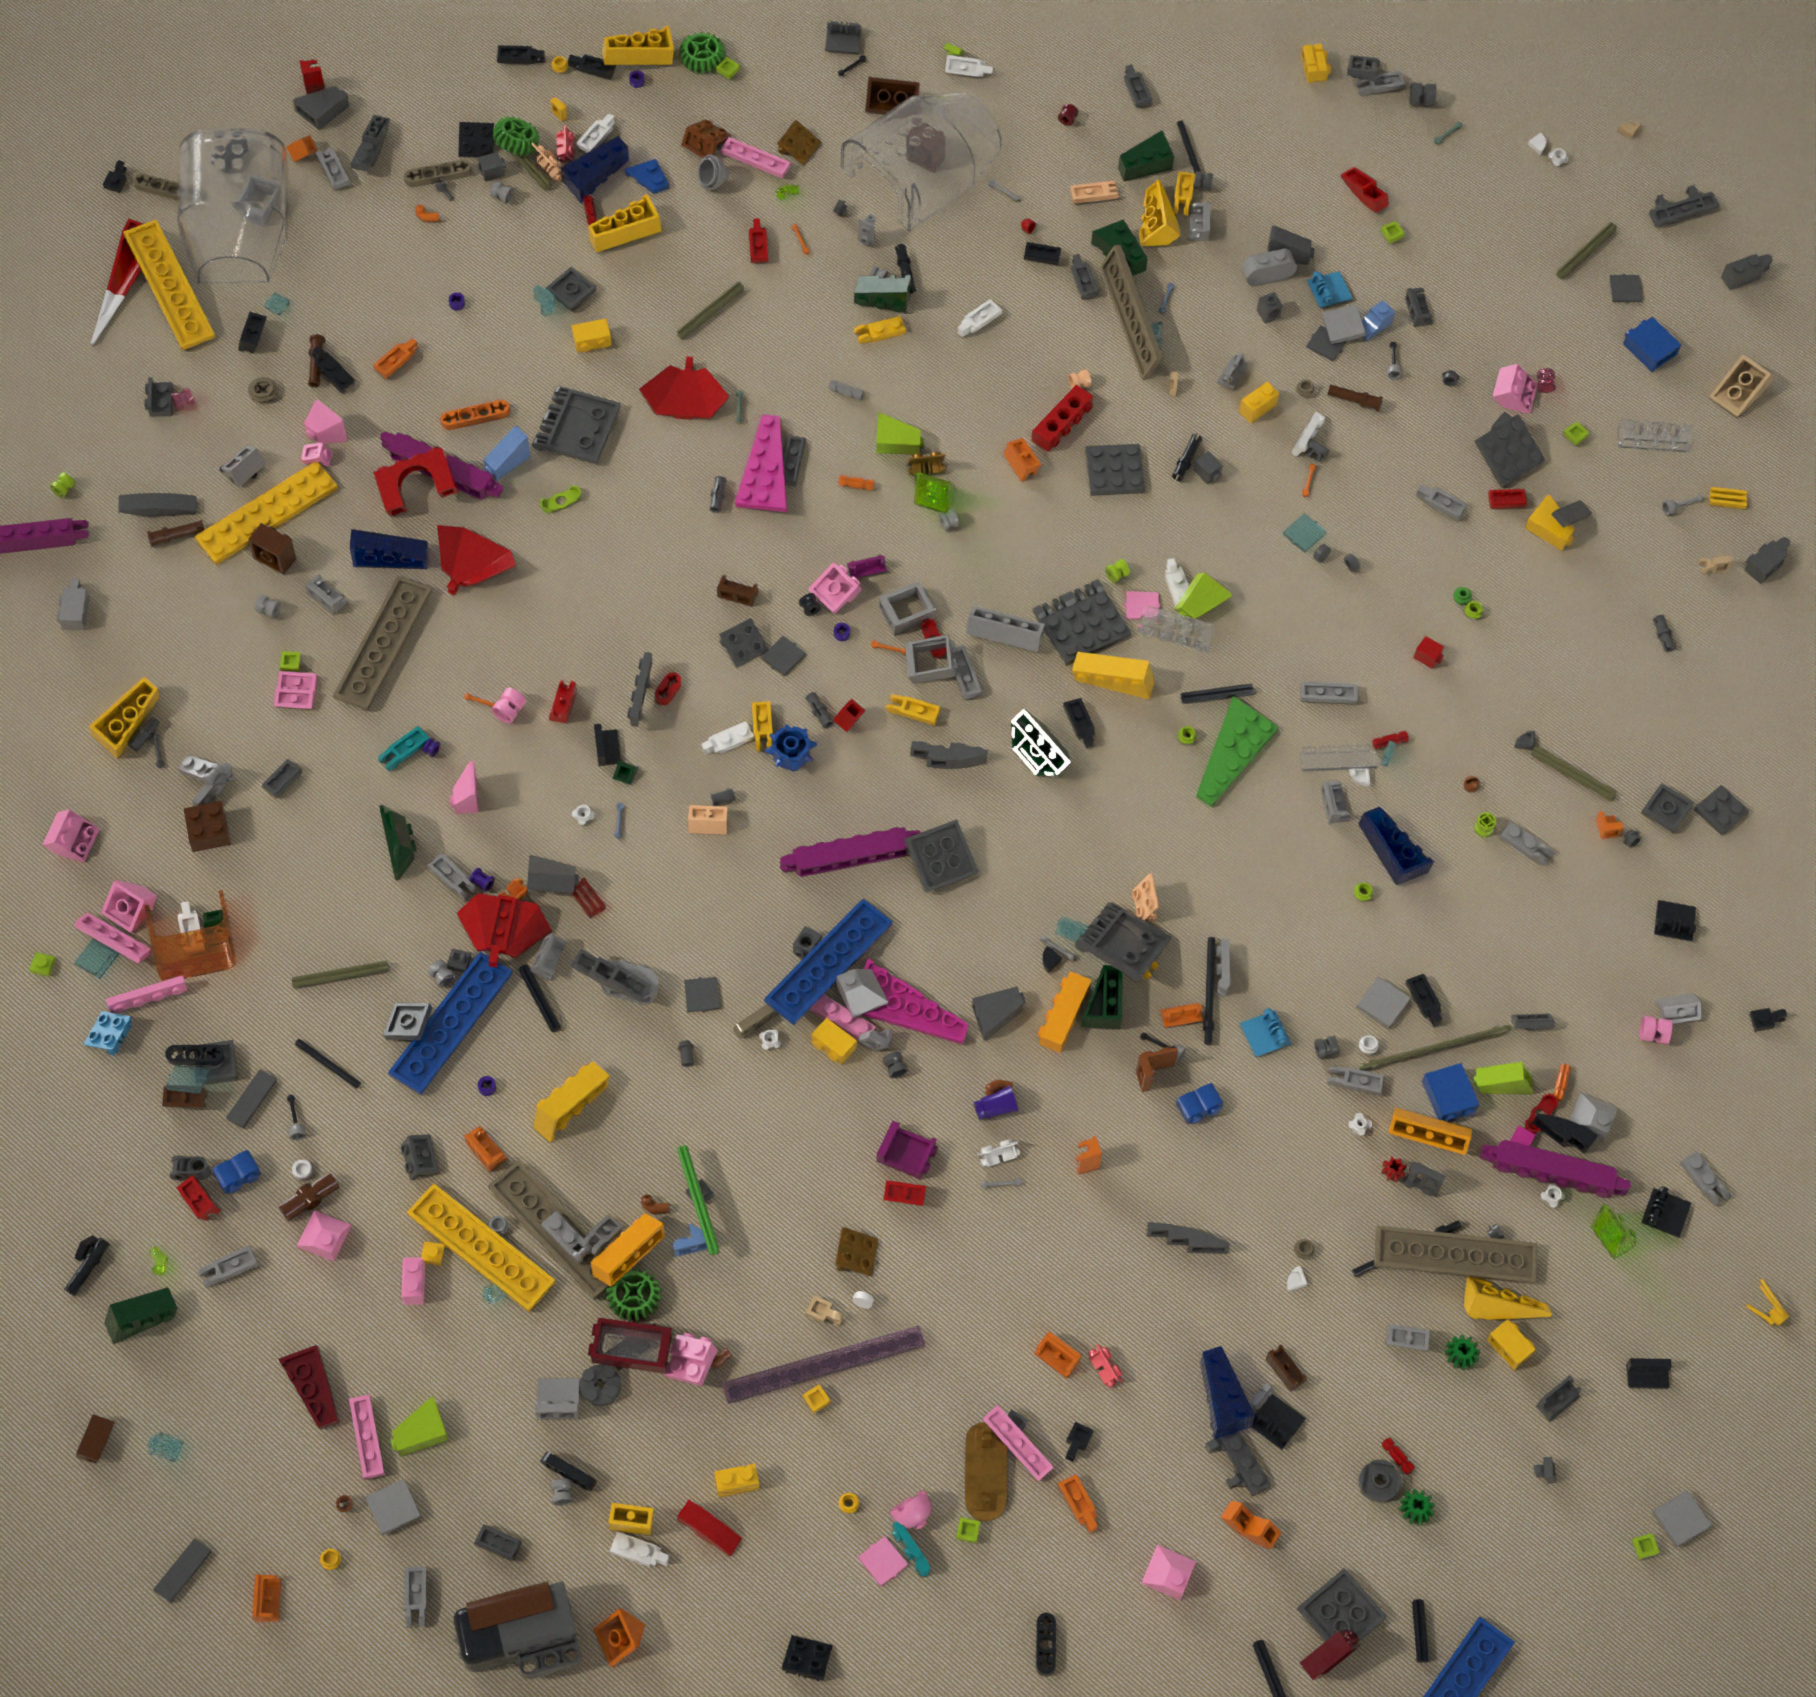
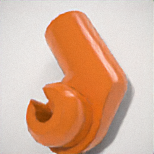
M422 204L415 207V214L422 221H439L438 212L428 213Z

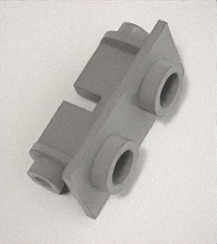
M869 214L864 220L859 219L858 241L865 246L874 248V224L876 218Z
M1239 353L1235 357L1232 356L1217 383L1232 390L1234 389L1249 364L1245 362L1244 354Z

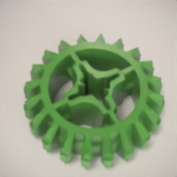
M702 31L700 34L695 32L694 36L689 34L688 38H684L679 50L680 60L684 67H688L689 71L694 70L695 73L701 71L702 74L704 71L710 74L711 69L716 71V67L722 62L725 55L724 44L720 38H716L715 34L710 35L709 32L703 34Z
M507 116L501 118L500 121H497L493 130L494 141L497 142L496 145L501 146L502 150H507V153H513V155L518 154L521 156L523 154L527 156L532 154L536 150L532 143L538 146L540 141L539 132L536 130V127L531 126V123H527L526 120L517 119L513 116L511 118Z
M637 1267L636 1272H633L631 1268L612 1287L606 1289V1292L609 1294L606 1296L607 1301L610 1302L608 1304L609 1308L614 1309V1315L620 1313L621 1320L625 1316H627L629 1322L632 1320V1317H635V1320L638 1322L639 1316L646 1320L647 1312L653 1315V1308L658 1309L659 1307L657 1303L661 1301V1296L659 1295L661 1288L658 1287L659 1281L654 1280L653 1274L648 1276V1270L640 1273L639 1267ZM622 1287L624 1289L625 1295L623 1296V1300L620 1302L617 1298V1294L620 1288ZM648 1287L651 1294L646 1302L642 1295ZM633 1292H634V1294H635V1292H636L638 1296H635V1297H634V1295H633V1297H631V1296H630V1293H633ZM631 1305H637V1306H639V1307H634V1308H632V1307H629V1306H631Z

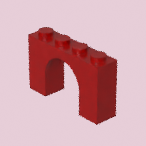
M434 447L427 453L415 454L410 459L399 460L394 465L382 466L373 472L385 511L390 517L408 511L402 495V483L414 471L422 470L429 472L432 475L437 493L441 498L459 492L447 454L442 447Z

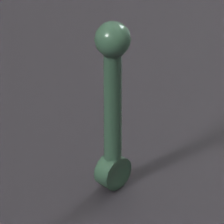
M1457 122L1455 126L1451 128L1449 131H1447L1445 134H1443L1440 137H1436L1434 139V143L1437 145L1440 144L1442 139H1444L1457 128L1460 129L1462 127V123Z
M741 390L736 393L738 397L737 423H740L741 397L743 396Z

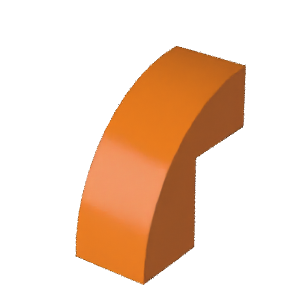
M1231 1501L1220 1517L1243 1537L1270 1550L1282 1533L1271 1520L1253 1516L1239 1502Z

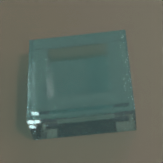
M274 292L264 305L266 309L280 316L288 307L290 301Z
M1388 742L1380 765L1385 767L1389 765L1396 746L1395 742Z

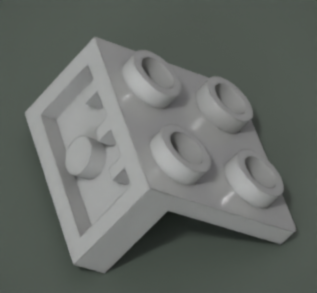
M539 1378L537 1383V1404L535 1406L537 1420L579 1419V1378Z

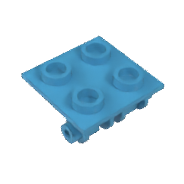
M1316 271L1313 273L1312 279L1307 280L1319 308L1353 299L1340 271L1326 275Z
M1271 1008L1264 1010L1265 1014L1240 1023L1255 1057L1292 1044L1276 1011L1271 1010Z
M102 1011L83 1045L106 1049L109 1055L114 1056L115 1053H118L121 1046L120 1043L124 1042L122 1038H126L130 1028H132V1017Z

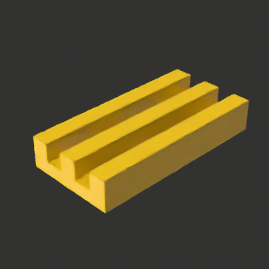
M1711 487L1709 505L1746 509L1747 491Z

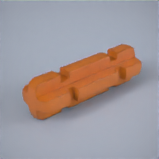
M840 475L839 485H849L848 487L863 489L864 487L866 488L865 490H873L874 480L867 479L866 481L864 478L851 476L847 478L845 475Z
M1561 1064L1554 1092V1096L1558 1098V1101H1563L1571 1071L1570 1065Z

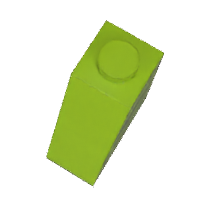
M878 413L876 453L920 454V448L924 447V437H920V429L883 413Z
M1205 572L1198 573L1174 610L1178 612V616L1183 620H1193L1230 598L1232 593Z
M1523 1061L1476 1068L1474 1084L1482 1094H1534L1532 1075Z
M434 1396L425 1401L392 1431L394 1438L390 1442L393 1451L398 1450L400 1457L448 1441Z

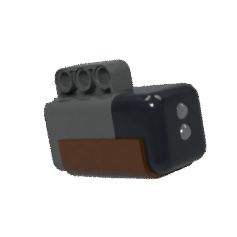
M546 1581L468 1602L466 1607L459 1609L454 1614L455 1641L460 1648L458 1655L463 1660L466 1668L471 1672H479L518 1661L522 1675L527 1679H534L574 1668L581 1663L582 1654L564 1581L550 1585ZM574 1651L578 1655L574 1660H568L566 1658L568 1652ZM549 1657L556 1658V1663L552 1666L545 1664L546 1659ZM527 1663H534L535 1669L527 1672L524 1670V1666Z

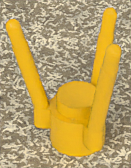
M1760 1279L1762 1285L1759 1287L1774 1307L1768 1312L1770 1317L1749 1304L1746 1307L1765 1319L1770 1325L1775 1323L1779 1326L1790 1315L1781 1306L1764 1279Z

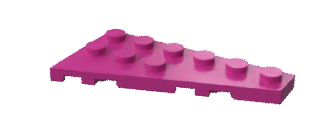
M762 414L736 496L735 506L788 512L780 416Z
M869 958L867 959L864 969L873 971L889 1003L867 1012L863 1016L963 1045L969 1024L951 1012L945 1011L938 1006L939 1004L928 1000L922 993L901 979L895 978L883 967H878Z

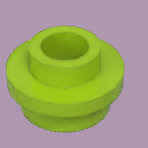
M1478 601L1469 602L1465 606V614L1472 619L1480 618L1483 614L1481 603Z
M1184 726L1179 730L1178 739L1181 743L1192 744L1196 740L1197 734L1192 727Z
M1366 882L1359 883L1354 888V895L1360 901H1367L1373 895V888Z

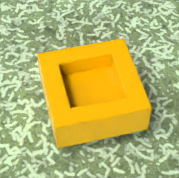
M556 97L550 100L551 111L561 121L567 119V106Z
M424 1241L421 1255L424 1264L441 1266L445 1244Z
M820 1384L802 1395L803 1400L813 1414L831 1403V1400Z

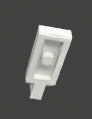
M947 55L945 73L983 77L984 73L992 74L993 67L985 66V61L980 59Z
M608 113L603 120H596L576 143L577 147L591 155L611 133L615 123L614 116Z
M989 299L964 316V320L958 326L957 333L964 337L969 332L974 333L1000 316L1002 309Z
M1318 412L1314 413L1293 448V455L1297 457L1301 451L1304 453L1310 444L1308 440H1312L1317 433L1315 428L1322 426L1325 419L1324 416Z
M1172 558L1167 560L1165 580L1176 607L1189 585L1184 571L1181 567H1177L1175 559Z
M745 721L709 737L708 741L701 744L702 751L705 755L713 751L722 754L752 741L754 735Z
M188 901L182 902L183 913L178 914V922L185 953L188 955L205 951L198 914L196 910L191 911Z
M620 1532L616 1533L610 1549V1553L648 1567H655L656 1563L667 1566L670 1559L669 1555L660 1552L661 1548L657 1545Z

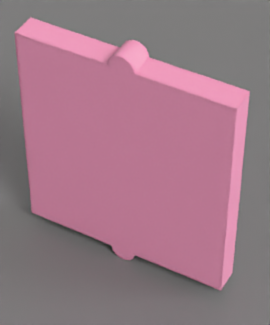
M1126 591V603L1124 605L1126 607V619L1159 620V608L1161 606L1159 604V592Z
M886 1536L874 1545L871 1544L869 1549L858 1557L880 1586L884 1585L891 1578H896L897 1574L908 1566L907 1562Z

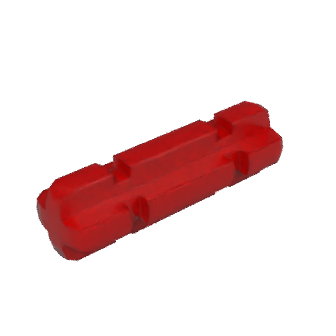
M587 195L583 197V204H585L587 224L591 225L597 221L593 198Z
M1401 731L1398 734L1382 736V739L1380 737L1372 740V745L1377 750L1383 748V746L1388 747L1399 744V741L1401 743L1407 742L1409 740L1408 733Z
M1390 1437L1385 1439L1381 1444L1382 1447L1389 1451L1388 1454L1398 1466H1402L1401 1469L1405 1474H1410L1415 1469L1414 1464L1407 1460L1408 1457L1398 1446L1394 1445L1395 1442Z

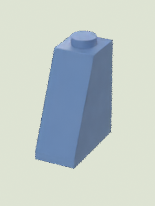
M517 425L510 430L484 459V470L490 472L496 481L530 458L528 436Z

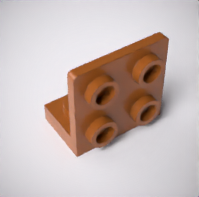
M702 120L686 128L681 146L704 158L707 155H714L717 145L725 142L732 135L727 133L725 129L713 125L711 121Z
M1165 1047L1157 1052L1146 1051L1139 1055L1136 1074L1142 1092L1150 1090L1155 1070L1175 1066L1178 1054L1177 1047Z

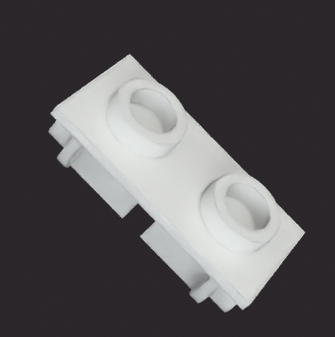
M1011 1139L1000 1142L1001 1146L993 1148V1145L981 1148L982 1152L977 1153V1155H982L983 1159H980L982 1167L986 1166L988 1168L989 1166L999 1164V1155L1002 1156L1003 1162L1017 1158L1020 1155V1150L1018 1147L1015 1148L1014 1145L1018 1144V1141L1012 1142Z

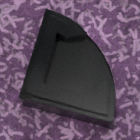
M1049 946L1045 948L1042 956L1045 970L1049 973L1062 961V957Z
M92 1235L81 1241L74 1258L79 1262L85 1259L86 1252L90 1247H94L98 1238Z

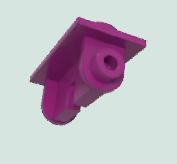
M880 554L876 557L859 561L852 560L850 563H847L850 576L855 578L887 572L885 556Z

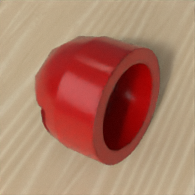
M1026 218L1021 222V228L1024 232L1030 234L1034 231L1036 227L1035 221Z

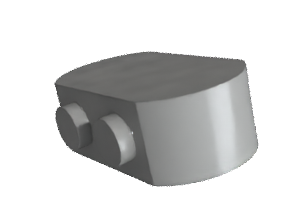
M1284 248L1252 255L1242 263L1241 268L1247 283L1250 286H1258L1290 278L1296 272L1297 265L1291 251Z
M626 960L609 961L614 966L619 965L650 984L651 987L642 1002H639L601 984V988L607 996L643 1005L651 1003L657 997L659 991L658 977L653 969L646 965H634Z

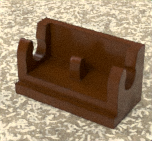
M722 575L717 586V597L753 607L759 588L757 584L750 587L729 581L725 575Z
M164 1086L162 1107L206 1108L205 1097H207L208 1092L205 1088Z
M1282 1344L1275 1351L1272 1349L1268 1352L1265 1360L1290 1392L1307 1381L1306 1375L1302 1374L1285 1352Z
M93 1414L76 1452V1458L96 1464L100 1459L115 1422Z

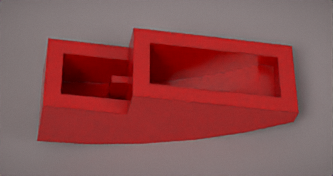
M1352 167L1341 174V178L1354 195L1374 213L1389 206L1388 194L1377 187L1374 179L1356 167Z
M689 1499L677 1516L678 1522L730 1557L742 1540L727 1525Z

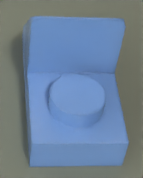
M689 1223L691 1238L684 1237L673 1242L675 1257L708 1249L701 1229Z

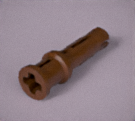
M319 334L311 335L309 339L311 348L308 354L311 360L308 385L313 388L320 386L321 372L316 368L315 359L311 356L312 350L318 346L325 353L323 344L326 338Z
M1330 384L1327 394L1358 403L1363 408L1365 406L1373 408L1377 412H1379L1383 396L1376 397L1369 395L1368 392H1355Z
M202 520L170 529L163 527L162 530L147 531L151 547H154L155 544L169 543L171 539L199 533L205 529Z

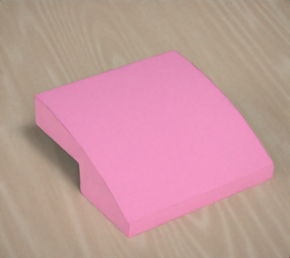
M279 671L274 707L312 709L318 675L314 673Z

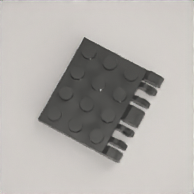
M557 386L552 397V401L557 404L550 403L548 406L549 410H546L542 424L539 427L542 432L536 434L532 447L536 450H547L597 464L621 408V403Z
M1099 579L1084 585L1085 591L1089 596L1086 599L1079 588L1074 590L1075 595L1070 591L1059 596L1060 601L1058 598L1053 599L1052 603L1057 611L1055 613H1052L1047 602L1042 604V607L1039 605L1033 608L1035 617L1039 623L1045 624L1044 631L1066 666L1075 662L1077 652L1094 654L1131 637V631L1104 591Z
M1108 902L1101 911V914L1097 915L1088 926V929L1085 930V933L1077 939L1075 947L1083 953L1089 952L1095 957L1139 982L1168 945L1172 937L1115 903Z

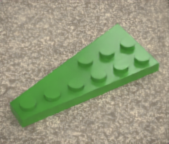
M1233 696L1196 797L1212 807L1278 731V726Z

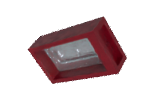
M598 1317L597 1324H593L592 1336H595L594 1342L589 1344L588 1356H591L592 1363L666 1373L672 1340V1328Z

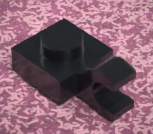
M118 160L115 165V171L108 172L103 182L104 189L118 193L121 192L127 180L126 175H124L127 167H124V161Z
M1770 1008L1751 1011L1749 1015L1754 1031L1757 1032L1773 1029L1776 1022L1785 1021L1787 1012L1786 1009H1780L1771 1013Z
M1075 1422L1066 1440L1071 1446L1065 1459L1073 1462L1079 1449L1085 1451L1094 1430Z

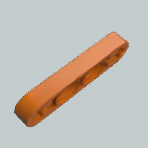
M497 400L448 411L440 417L441 426L445 430H453L502 419L509 415L510 407L506 400ZM482 410H487L489 412L486 416H482L479 414V412ZM464 414L471 415V418L468 420H464L461 417Z

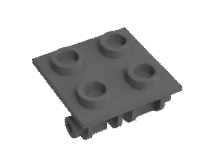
M833 21L827 22L825 51L859 54L862 26L858 23H849L848 25V22H846V25H843V21H841V24Z
M752 618L719 634L721 638L720 643L723 647H726L735 667L768 651Z

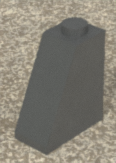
M336 86L293 100L295 111L318 130L349 107L347 93Z
M1277 226L1271 227L1267 252L1284 248L1289 249L1295 263L1309 265L1310 258L1314 257V248L1311 247L1312 240Z
M534 855L529 856L527 890L574 893V886H578L579 874H575L574 866Z
M1017 986L972 998V1009L983 1041L989 1039L1022 1012L1025 997L1023 992H1019Z

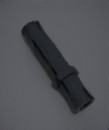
M898 244L895 246L897 265L900 267L902 278H905L906 275H911L910 294L916 292V287L910 267L911 260L907 255L906 245Z
M1196 433L1191 435L1182 457L1176 463L1177 467L1172 474L1174 480L1179 475L1176 481L1180 482L1183 480L1186 470H1189L1190 462L1202 441L1200 435L1195 440L1198 435Z
M98 1238L91 1251L86 1253L83 1263L64 1288L67 1293L73 1296L76 1295L96 1264L101 1262L100 1258L110 1246L107 1241Z

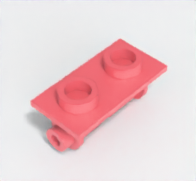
M565 125L564 131H559L556 135L557 146L559 147L557 148V159L562 163L568 159L571 163H574L575 150L573 142L575 141V136Z
M1097 1344L1098 1350H1091L1089 1352V1359L1096 1370L1102 1366L1104 1367L1098 1373L1104 1385L1111 1388L1116 1385V1380L1124 1382L1121 1378V1375H1123L1122 1371L1110 1359L1112 1354L1109 1349Z

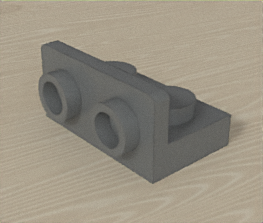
M149 377L148 384H145V392L148 395V399L144 400L145 410L149 411L150 417L172 416L173 383H154L153 377Z
M431 1134L408 1135L401 1145V1153L405 1158V1171L408 1173L409 1179L414 1180L417 1175L437 1174L439 1168Z

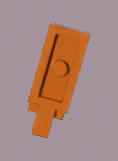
M411 338L405 344L398 343L373 365L374 370L385 379L390 377L415 354L414 352L418 349L417 341Z
M1075 1474L1059 1482L1057 1486L1079 1524H1085L1089 1533L1098 1530V1525L1094 1520L1097 1518L1096 1509L1078 1476Z

